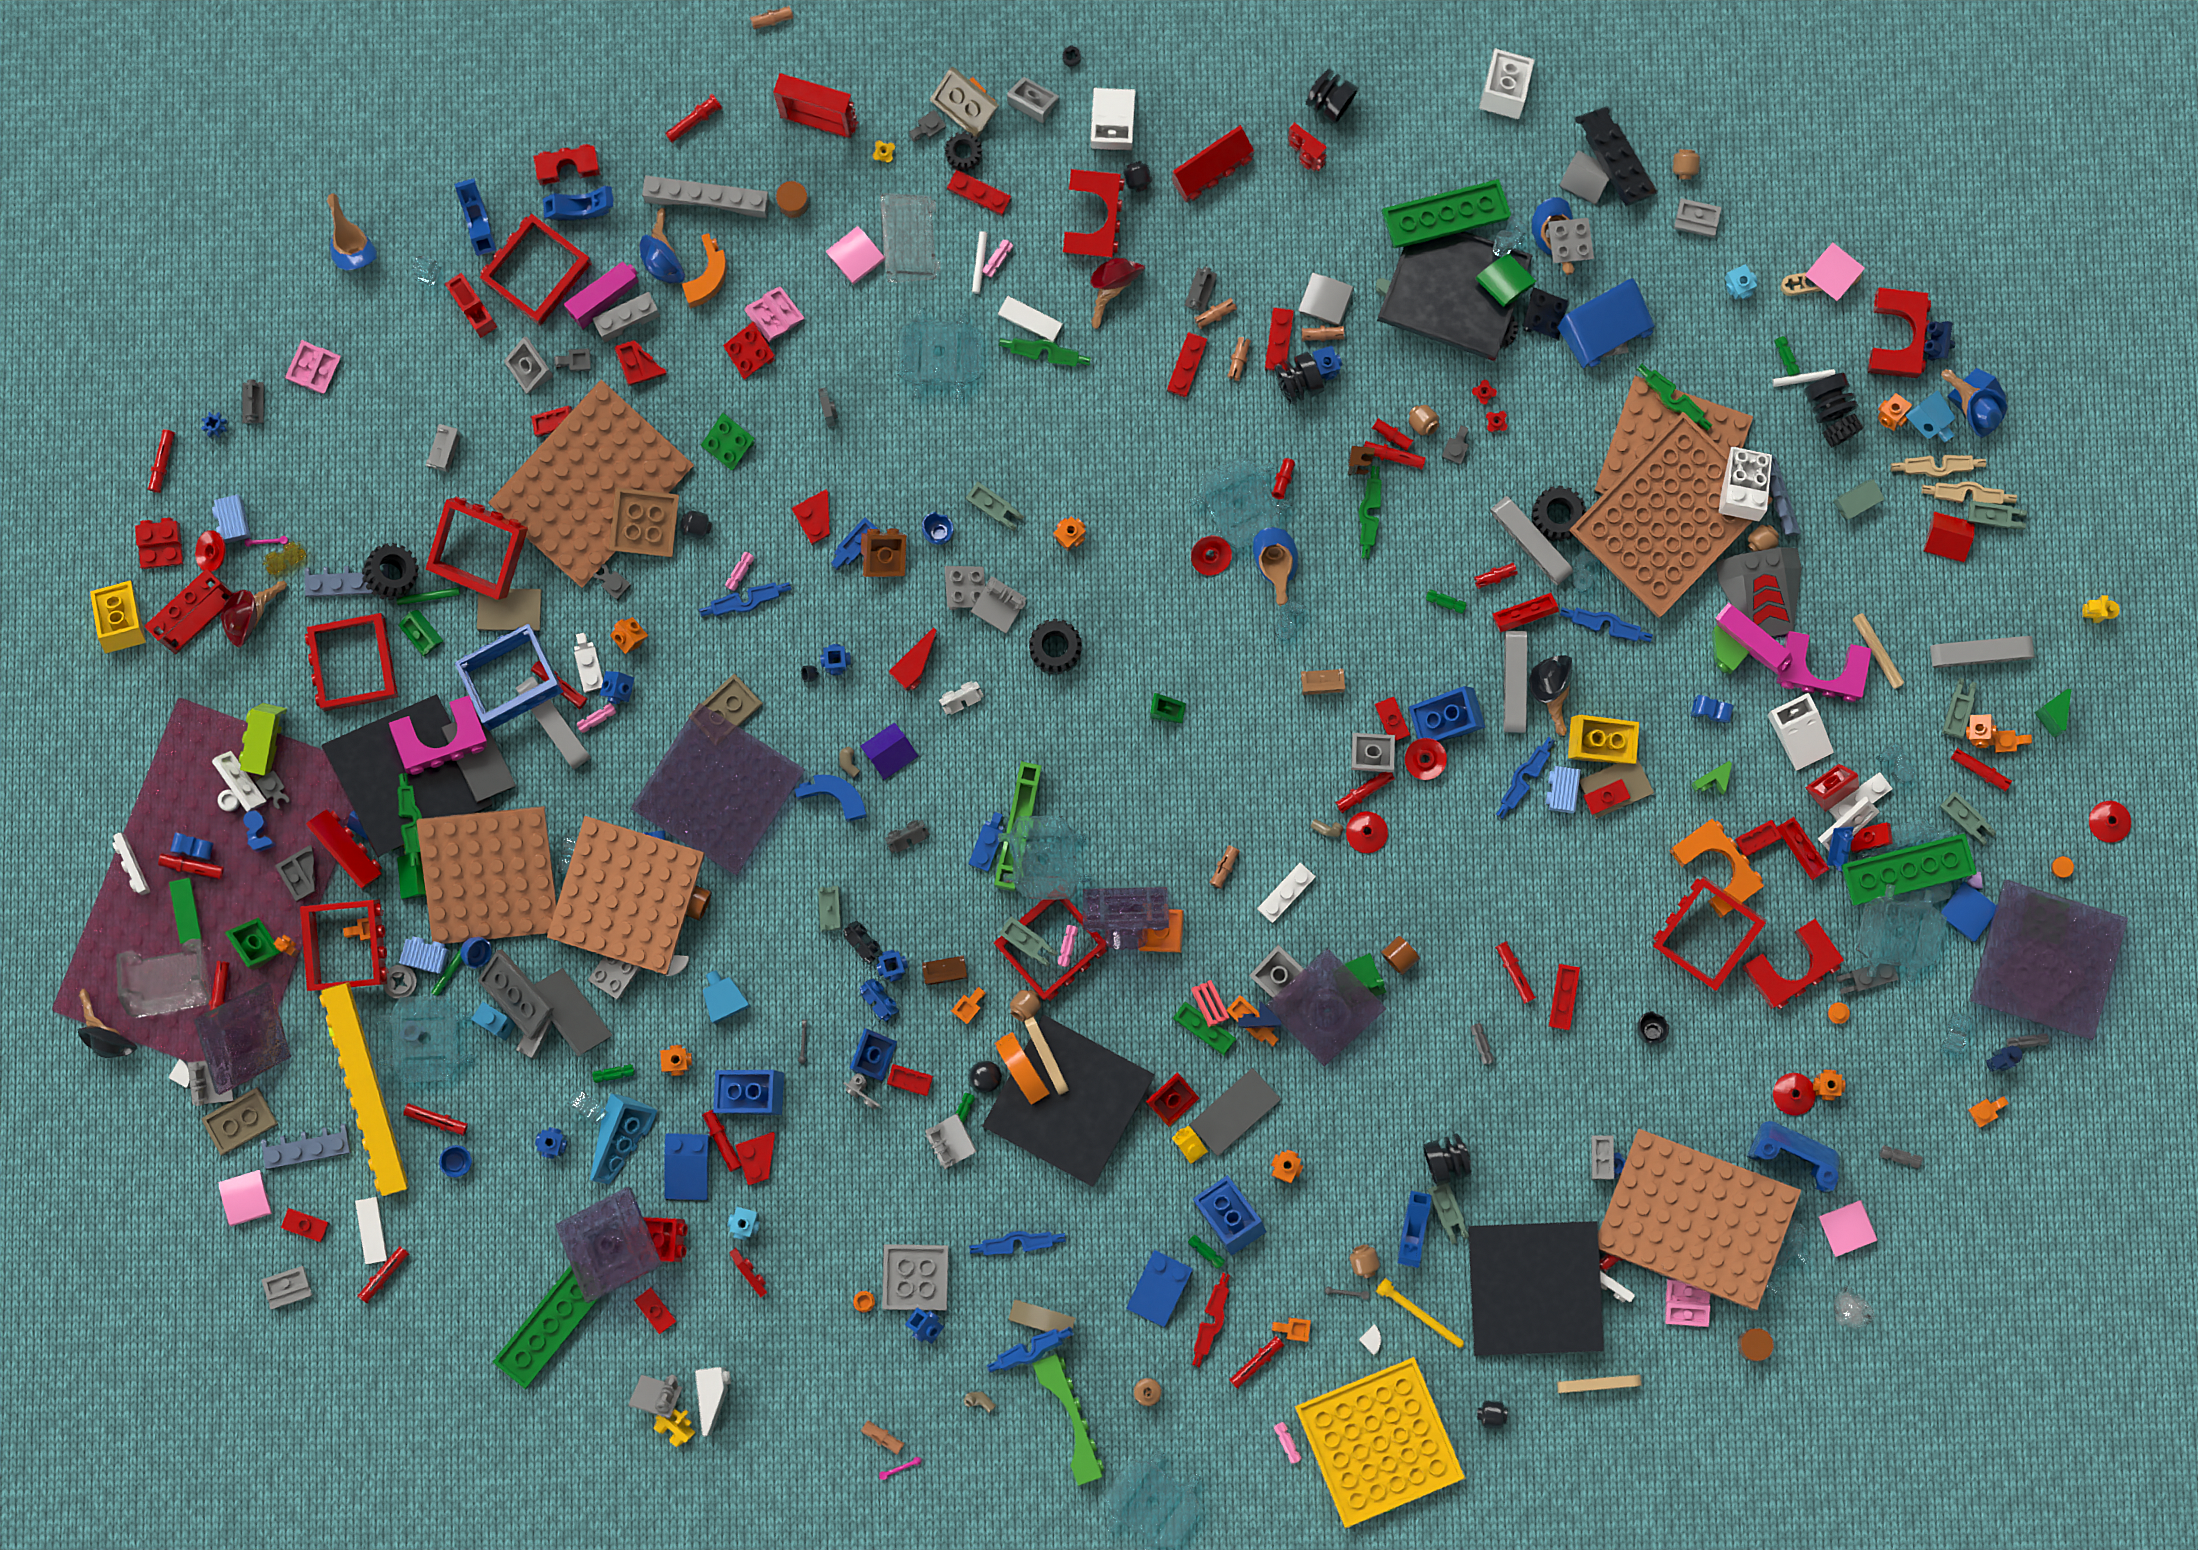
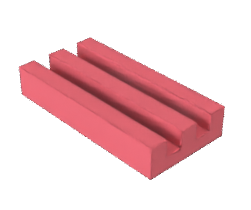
M1211 980L1197 987H1192L1191 991L1209 1027L1229 1019V1015ZM1206 988H1208V990H1209V992H1210V994H1211V996H1212V998H1213V1000H1214V1002H1215V1004H1216V1006H1217V1008H1218V1010H1219V1012H1220V1014H1221L1222 1017H1220V1015H1219V1013H1218V1011H1217V1009H1216V1007H1215V1005H1214V1003H1213V1001H1212V999H1211V997H1210V995H1209V993H1208V991H1207ZM1199 991H1202L1215 1020H1212Z

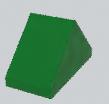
M1154 693L1150 718L1182 724L1186 703Z

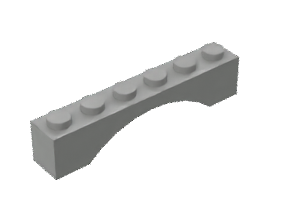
M645 176L642 192L645 203L702 205L760 218H767L770 201L767 191Z

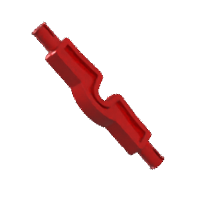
M1222 1272L1219 1284L1214 1286L1212 1295L1205 1308V1313L1214 1316L1215 1322L1213 1324L1200 1323L1197 1340L1193 1349L1196 1353L1191 1365L1195 1366L1199 1358L1197 1367H1201L1203 1357L1208 1354L1214 1335L1219 1332L1223 1325V1307L1229 1289L1226 1287L1231 1276L1227 1274L1225 1282H1223L1226 1273Z

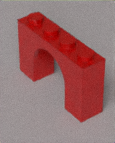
M1071 169L1069 190L1095 193L1102 197L1108 208V218L1104 226L1094 233L1065 232L1063 253L1112 258L1113 253L1117 254L1118 241H1114L1115 233H1119L1120 220H1117V212L1122 210V200L1119 199V191L1124 190L1125 180L1121 179V174Z
M1880 287L1877 289L1873 313L1902 317L1909 323L1913 339L1910 346L1901 350L1873 348L1869 353L1868 373L1918 378L1921 372L1924 373L1926 361L1923 360V352H1926L1924 347L1927 342L1924 338L1925 332H1928L1927 326L1929 320H1926V316L1931 308V300H1928L1929 293Z
M1815 918L1795 931L1810 957V967L1803 978L1799 980L1782 978L1775 972L1763 953L1742 967L1771 1009L1774 1007L1782 1008L1789 1003L1787 1000L1789 997L1794 995L1797 998L1807 990L1804 987L1812 983L1815 986L1824 980L1823 974L1828 971L1830 974H1833L1841 968L1840 963L1844 959Z

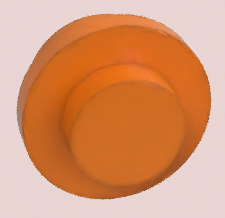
M1834 1003L1828 1009V1017L1833 1023L1842 1024L1849 1018V1009L1843 1003Z
M860 1291L854 1297V1307L860 1312H869L875 1305V1298L868 1291Z

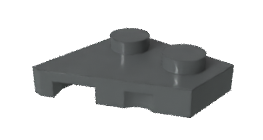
M826 387L819 388L820 401L827 427L835 426L834 419H837L838 415L834 401L830 402Z
M312 845L305 847L275 865L296 902L316 892L314 849Z

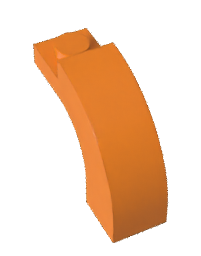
M709 233L701 235L708 256V266L705 272L699 278L682 284L690 308L704 304L712 299L725 281L727 273L726 257L723 250L718 251L716 239H711Z
M1013 1032L995 1042L998 1052L1031 1105L1049 1094L1045 1084L1029 1061Z

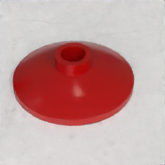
M208 530L199 537L196 543V561L203 571L206 568L211 572L219 569L225 558V542L220 533Z
M1206 536L1200 539L1191 551L1193 567L1204 575L1221 573L1228 567L1232 558L1230 545L1219 536ZM1208 551H1213L1211 555H1206Z
M1420 738L1412 742L1407 748L1405 765L1414 777L1421 780H1430L1439 776L1445 769L1447 755L1444 747L1438 741L1431 738ZM1423 755L1429 756L1430 760L1428 763L1422 762L1421 758Z
M2103 801L2097 804L2090 812L2089 828L2093 835L2103 842H2118L2129 833L2131 816L2122 804L2115 801ZM2109 817L2115 819V824L2109 823Z
M1364 811L1357 813L1349 820L1346 827L1348 843L1353 849L1361 853L1378 851L1383 847L1388 837V828L1384 819L1374 812ZM1364 828H1370L1371 834L1365 835L1363 832Z
M1788 1073L1780 1077L1775 1083L1773 1100L1778 1109L1783 1113L1794 1116L1801 1115L1807 1112L1814 1104L1816 1092L1813 1090V1083L1806 1076L1799 1073ZM1793 1090H1797L1799 1092V1096L1797 1098L1792 1096Z

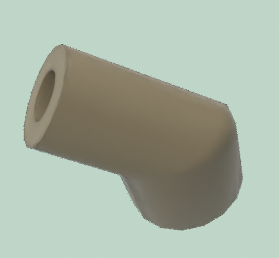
M848 746L839 753L840 767L854 779L860 773V770L852 764L854 750Z
M1315 819L1311 824L1312 829L1326 836L1339 837L1343 831V826L1337 822L1333 823L1332 827Z
M982 1391L969 1392L964 1398L966 1406L982 1405L988 1413L996 1406Z

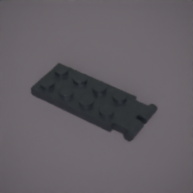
M1607 106L1577 116L1575 119L1576 123L1582 125L1586 132L1585 138L1625 206L1653 197L1658 193L1618 123H1614L1610 117V109Z

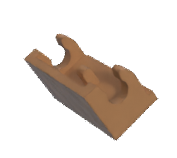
M1344 669L1301 671L1302 695L1344 692Z

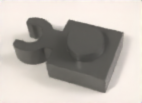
M602 564L601 568L604 569V574L598 575L595 572L593 575L597 580L604 581L601 587L618 601L630 588L631 584L616 571L609 574L607 566Z
M274 770L256 781L268 800L274 798L273 804L277 809H282L279 805L281 799H285L288 804L291 803L290 798L282 794L286 787Z

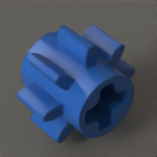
M208 412L209 416L206 419H201L205 425L201 429L208 431L207 436L210 438L213 434L220 438V434L223 431L227 432L224 424L228 421L221 419L222 415L219 412L216 416ZM213 422H217V423L215 424V426H216L215 428H212V427H213Z

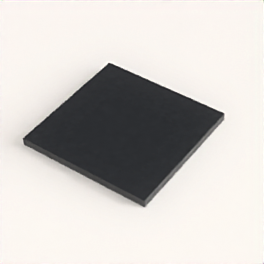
M1466 231L1404 246L1377 321L1496 361L1517 300L1503 307L1476 280V277L1488 266L1508 253L1527 271L1533 255Z
M437 694L328 741L321 746L377 858L404 846L401 826L413 822L410 817H400L398 812L397 789L400 787L399 774L403 773L404 775L406 771L390 731L389 723L409 716L415 734L422 744L430 748L447 746L448 743L441 728L452 722ZM456 760L444 761V764L439 767L432 768L430 766L424 768V771L419 774H408L409 786H413L415 805L419 809L422 819L473 814L493 806L490 798L476 803Z
M1043 1014L1038 1026L1069 1091L1061 1095L1058 1094L1032 1038H1030L1023 1051L1042 1079L1049 1094L1031 1105L1013 1075L1010 1074L982 1127L1094 1188L1155 1074Z
M1598 1221L1468 1226L1474 1356L1604 1351Z

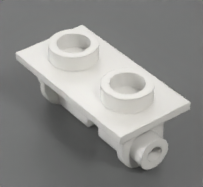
M970 681L963 684L961 689L956 692L949 691L943 694V698L939 699V702L942 706L946 704L943 707L945 714L950 713L952 715L964 709L961 703L963 700H965L967 706L980 701V698L984 697L981 689L976 690L980 688L978 683Z

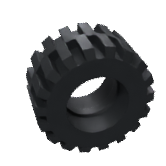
M1553 486L1549 490H1544L1538 496L1531 514V517H1533L1532 523L1534 526L1536 525L1545 538L1549 537L1550 541L1554 542L1557 539L1559 542H1563L1566 538L1567 540L1571 539L1573 534L1569 529L1586 512V506H1583V498L1578 497V492L1575 491L1573 493L1570 487L1563 489V486H1558V488ZM1552 504H1562L1570 511L1571 518L1567 523L1556 524L1549 519L1547 508Z
M388 543L383 544L382 547L379 545L370 553L362 570L364 575L362 578L363 582L368 583L366 588L368 590L372 589L374 596L376 594L380 595L379 599L384 600L385 597H388V600H393L395 597L397 599L402 598L403 595L410 591L418 578L419 565H415L417 559L416 557L412 558V552L410 550L408 552L405 551V546L403 545L400 548L397 547V543H392L391 546ZM380 565H394L400 571L401 578L398 580L386 578L380 570Z
M1048 619L1044 621V624L1037 625V629L1031 633L1032 636L1029 640L1030 656L1037 667L1039 666L1043 672L1048 671L1049 674H1062L1063 671H1070L1072 666H1076L1078 659L1080 660L1082 642L1079 632L1074 629L1071 623L1067 624L1065 620L1058 621V619H1053V621H1049ZM1060 636L1067 641L1068 650L1060 657H1050L1043 650L1044 642L1049 637Z

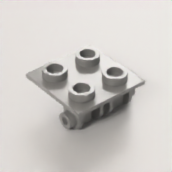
M1589 218L1548 222L1549 230H1546V237L1550 238L1553 263L1594 259Z
M944 566L947 607H949V610L973 608L985 588L984 567Z
M991 576L970 612L1002 632L1007 633L1018 612L1024 607L1027 598Z
M604 956L588 981L619 1000L620 997L623 998L622 995L626 991V987H630V981H634L632 978H635L641 969L640 966Z
M229 1059L187 1063L193 1105L201 1106L206 1103L234 1101Z
M856 1074L849 1084L843 1083L847 1087L845 1089L846 1092L855 1098H858L860 1095L864 1098L863 1102L874 1110L877 1107L882 1110L878 1103L862 1094L867 1085V1081L862 1075Z
M958 1113L938 1125L925 1130L927 1134L925 1137L932 1144L931 1149L934 1148V1154H937L940 1166L943 1165L944 1169L977 1152Z
M641 1375L628 1406L670 1418L682 1387L678 1386V1380L675 1375L667 1377L665 1382Z

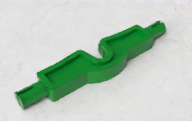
M1014 337L1013 341L1002 338L999 340V347L1010 348L1011 353L1036 360L1039 359L1041 350L1047 349L1049 352L1048 362L1070 366H1076L1079 363L1090 366L1091 357L1081 356L1079 351L1059 347V345L1051 340L1038 339L1030 341Z
M1643 363L1636 369L1646 378L1644 382L1659 394L1661 402L1668 409L1679 413L1684 412L1695 424L1698 423L1706 431L1712 427L1713 424L1703 417L1705 412L1688 395L1683 394L1678 400L1671 398V395L1676 390L1674 383L1663 377L1655 369L1651 372Z
M1371 466V477L1366 482L1365 498L1361 502L1358 511L1359 522L1362 525L1360 546H1363L1362 559H1365V553L1366 559H1370L1371 547H1374L1379 523L1378 517L1367 514V510H1378L1381 506L1382 480L1379 479V466L1376 467V474L1375 466Z
M402 773L399 774L400 787L397 789L398 812L400 817H410L413 822L402 825L401 833L405 854L410 855L411 867H419L418 854L421 851L417 819H422V816L415 805L413 786H409L408 774L404 773L403 775Z

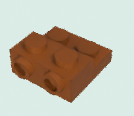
M888 528L886 533H880V529H867V533H861V554L864 555L863 576H905L907 535L899 532V529Z

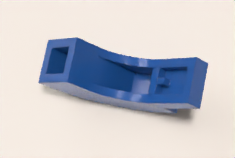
M472 178L455 183V189L467 221L470 239L476 256L495 251L496 245L491 225L475 179Z
M603 186L593 192L581 195L553 193L543 198L544 219L573 221L606 215L609 213L608 209L613 207L612 187Z
M825 774L814 775L815 784L811 785V782L799 784V788L795 789L798 800L821 794L835 797L842 804L847 822L867 817L866 809L859 793L850 783L839 777Z
M1410 1191L1398 1250V1264L1419 1268L1424 1232L1431 1205L1432 1195Z

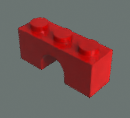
M583 144L576 149L561 148L558 150L559 152L553 153L543 151L533 156L537 180L540 185L560 182V170L568 164L577 167L580 178L601 175L598 154L594 145Z

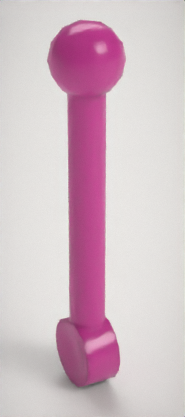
M281 536L279 539H246L244 544L247 547H250L252 544L281 543L285 545L288 543V538Z
M915 1457L909 1463L888 1472H880L879 1477L881 1480H885L889 1475L913 1465H920L922 1460L920 1457Z

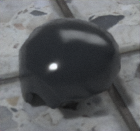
M1649 1011L1644 1013L1637 1022L1636 1032L1643 1042L1657 1045L1665 1041L1669 1034V1025L1663 1015Z
M992 1061L977 1062L969 1070L968 1081L976 1092L988 1093L994 1091L1001 1084L1002 1073L1000 1067Z

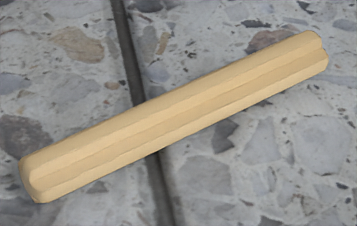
M1861 613L1853 618L1855 625L1869 648H1872L1871 652L1894 689L1899 688L1904 684V681L1865 615Z

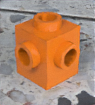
M1895 393L1889 401L1884 400L1878 408L1880 411L1878 420L1884 427L1895 431L1898 426L1903 427L1908 421L1905 415L1910 412L1912 404Z
M1071 516L1069 519L1064 518L1057 525L1058 529L1053 533V537L1068 552L1074 546L1079 547L1085 541L1086 526L1080 519L1077 518L1075 520Z
M633 617L627 620H619L614 625V631L610 634L611 638L625 654L639 648L648 637L647 633Z
M1991 714L1970 715V726L1966 727L1967 739H1970L1973 746L1987 748L1988 745H1994V738H1998V727L1995 725Z
M682 1045L669 1046L670 1050H660L661 1072L671 1073V1076H682L684 1071H689V1066L693 1064L692 1053H688V1050L682 1048ZM679 1057V1062L675 1064L674 1060Z
M1823 1070V1073L1818 1074L1814 1078L1813 1090L1816 1091V1096L1822 1097V1100L1835 1101V1098L1840 1097L1841 1093L1845 1092V1080H1842L1841 1074H1836V1070ZM1828 1081H1833V1088L1828 1087Z
M1288 1149L1286 1152L1281 1151L1280 1155L1275 1154L1271 1164L1275 1168L1271 1176L1291 1184L1294 1176L1299 1177L1303 1165L1300 1164L1301 1159L1297 1158L1299 1154ZM1285 1162L1290 1163L1291 1168L1285 1169L1283 1164Z

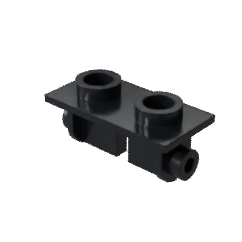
M855 921L848 924V927L843 930L844 937L852 947H855L858 943L861 945L856 952L864 962L867 961L870 964L875 960V957L882 955L883 952L880 950V945L868 935L867 929L863 924Z

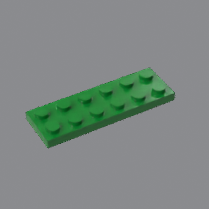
M1499 179L1383 208L1381 211L1394 249L1510 220L1512 217Z
M1965 833L1841 865L1852 907L1977 874Z
M574 1260L492 1362L524 1389H527L608 1287Z

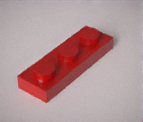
M955 170L947 186V190L1003 216L1011 200V195L958 170Z
M1273 307L1265 362L1266 370L1275 371L1274 366L1279 363L1285 370L1284 361L1287 360L1294 310Z
M1190 332L1187 333L1167 387L1168 392L1187 397L1205 349L1207 338Z
M1549 593L1495 612L1492 616L1501 633L1557 613L1559 608L1554 597Z
M1795 817L1776 827L1811 880L1829 870V867Z
M1558 964L1548 1027L1570 1030L1580 967Z

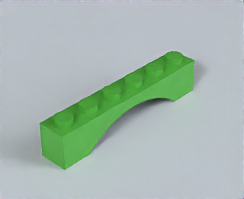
M1022 761L1020 763L1009 823L995 877V888L1016 892L1042 772L1041 765Z
M1057 1354L1032 1363L1039 1383L1059 1397L1072 1419L1075 1430V1449L1070 1466L1078 1486L1102 1477L1101 1472L1105 1471L1101 1459L1096 1460L1094 1451H1097L1093 1438L1088 1439L1086 1431L1090 1429L1086 1419H1081L1078 1412L1082 1408L1078 1397L1073 1398L1071 1390L1074 1389L1071 1378H1066L1063 1370L1067 1369L1063 1357L1058 1358Z

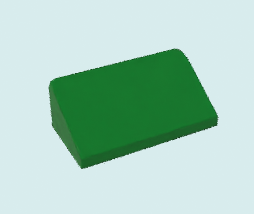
M419 610L409 612L398 624L423 657L443 642V639Z

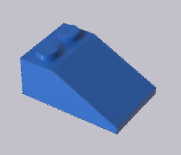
M1463 686L1409 706L1418 739L1431 738L1440 742L1486 728L1475 690L1472 687Z
M715 1070L713 1113L782 1115L784 1073L776 1070Z
M665 1133V1199L708 1200L711 1142L709 1135Z
M1228 1175L1193 1198L1194 1203L1231 1256L1266 1233L1262 1220Z
M1154 1250L1126 1309L1165 1327L1193 1268Z

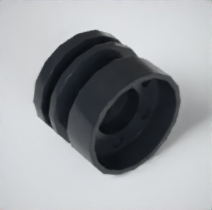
M1328 68L1313 84L1305 105L1312 107L1315 104L1314 111L1316 112L1325 106L1323 117L1336 124L1351 105L1359 88L1348 80L1341 86H1338L1341 76L1336 74L1332 78L1334 71Z
M1308 352L1294 357L1296 366L1294 368L1288 360L1284 361L1285 370L1280 363L1274 366L1278 386L1291 406L1297 404L1296 396L1300 401L1305 400L1303 391L1305 389L1311 397L1325 391L1318 368Z
M1845 373L1828 376L1804 389L1809 403L1819 402L1812 409L1814 414L1820 413L1815 417L1817 423L1840 419L1858 407L1857 401H1850L1854 398L1853 393L1843 394L1850 387Z
M1458 1133L1452 1135L1453 1145L1448 1136L1444 1137V1148H1441L1437 1140L1423 1144L1425 1158L1437 1187L1451 1182L1450 1172H1454L1458 1180L1462 1178L1460 1169L1463 1170L1466 1177L1472 1175L1470 1156L1465 1143L1461 1140Z

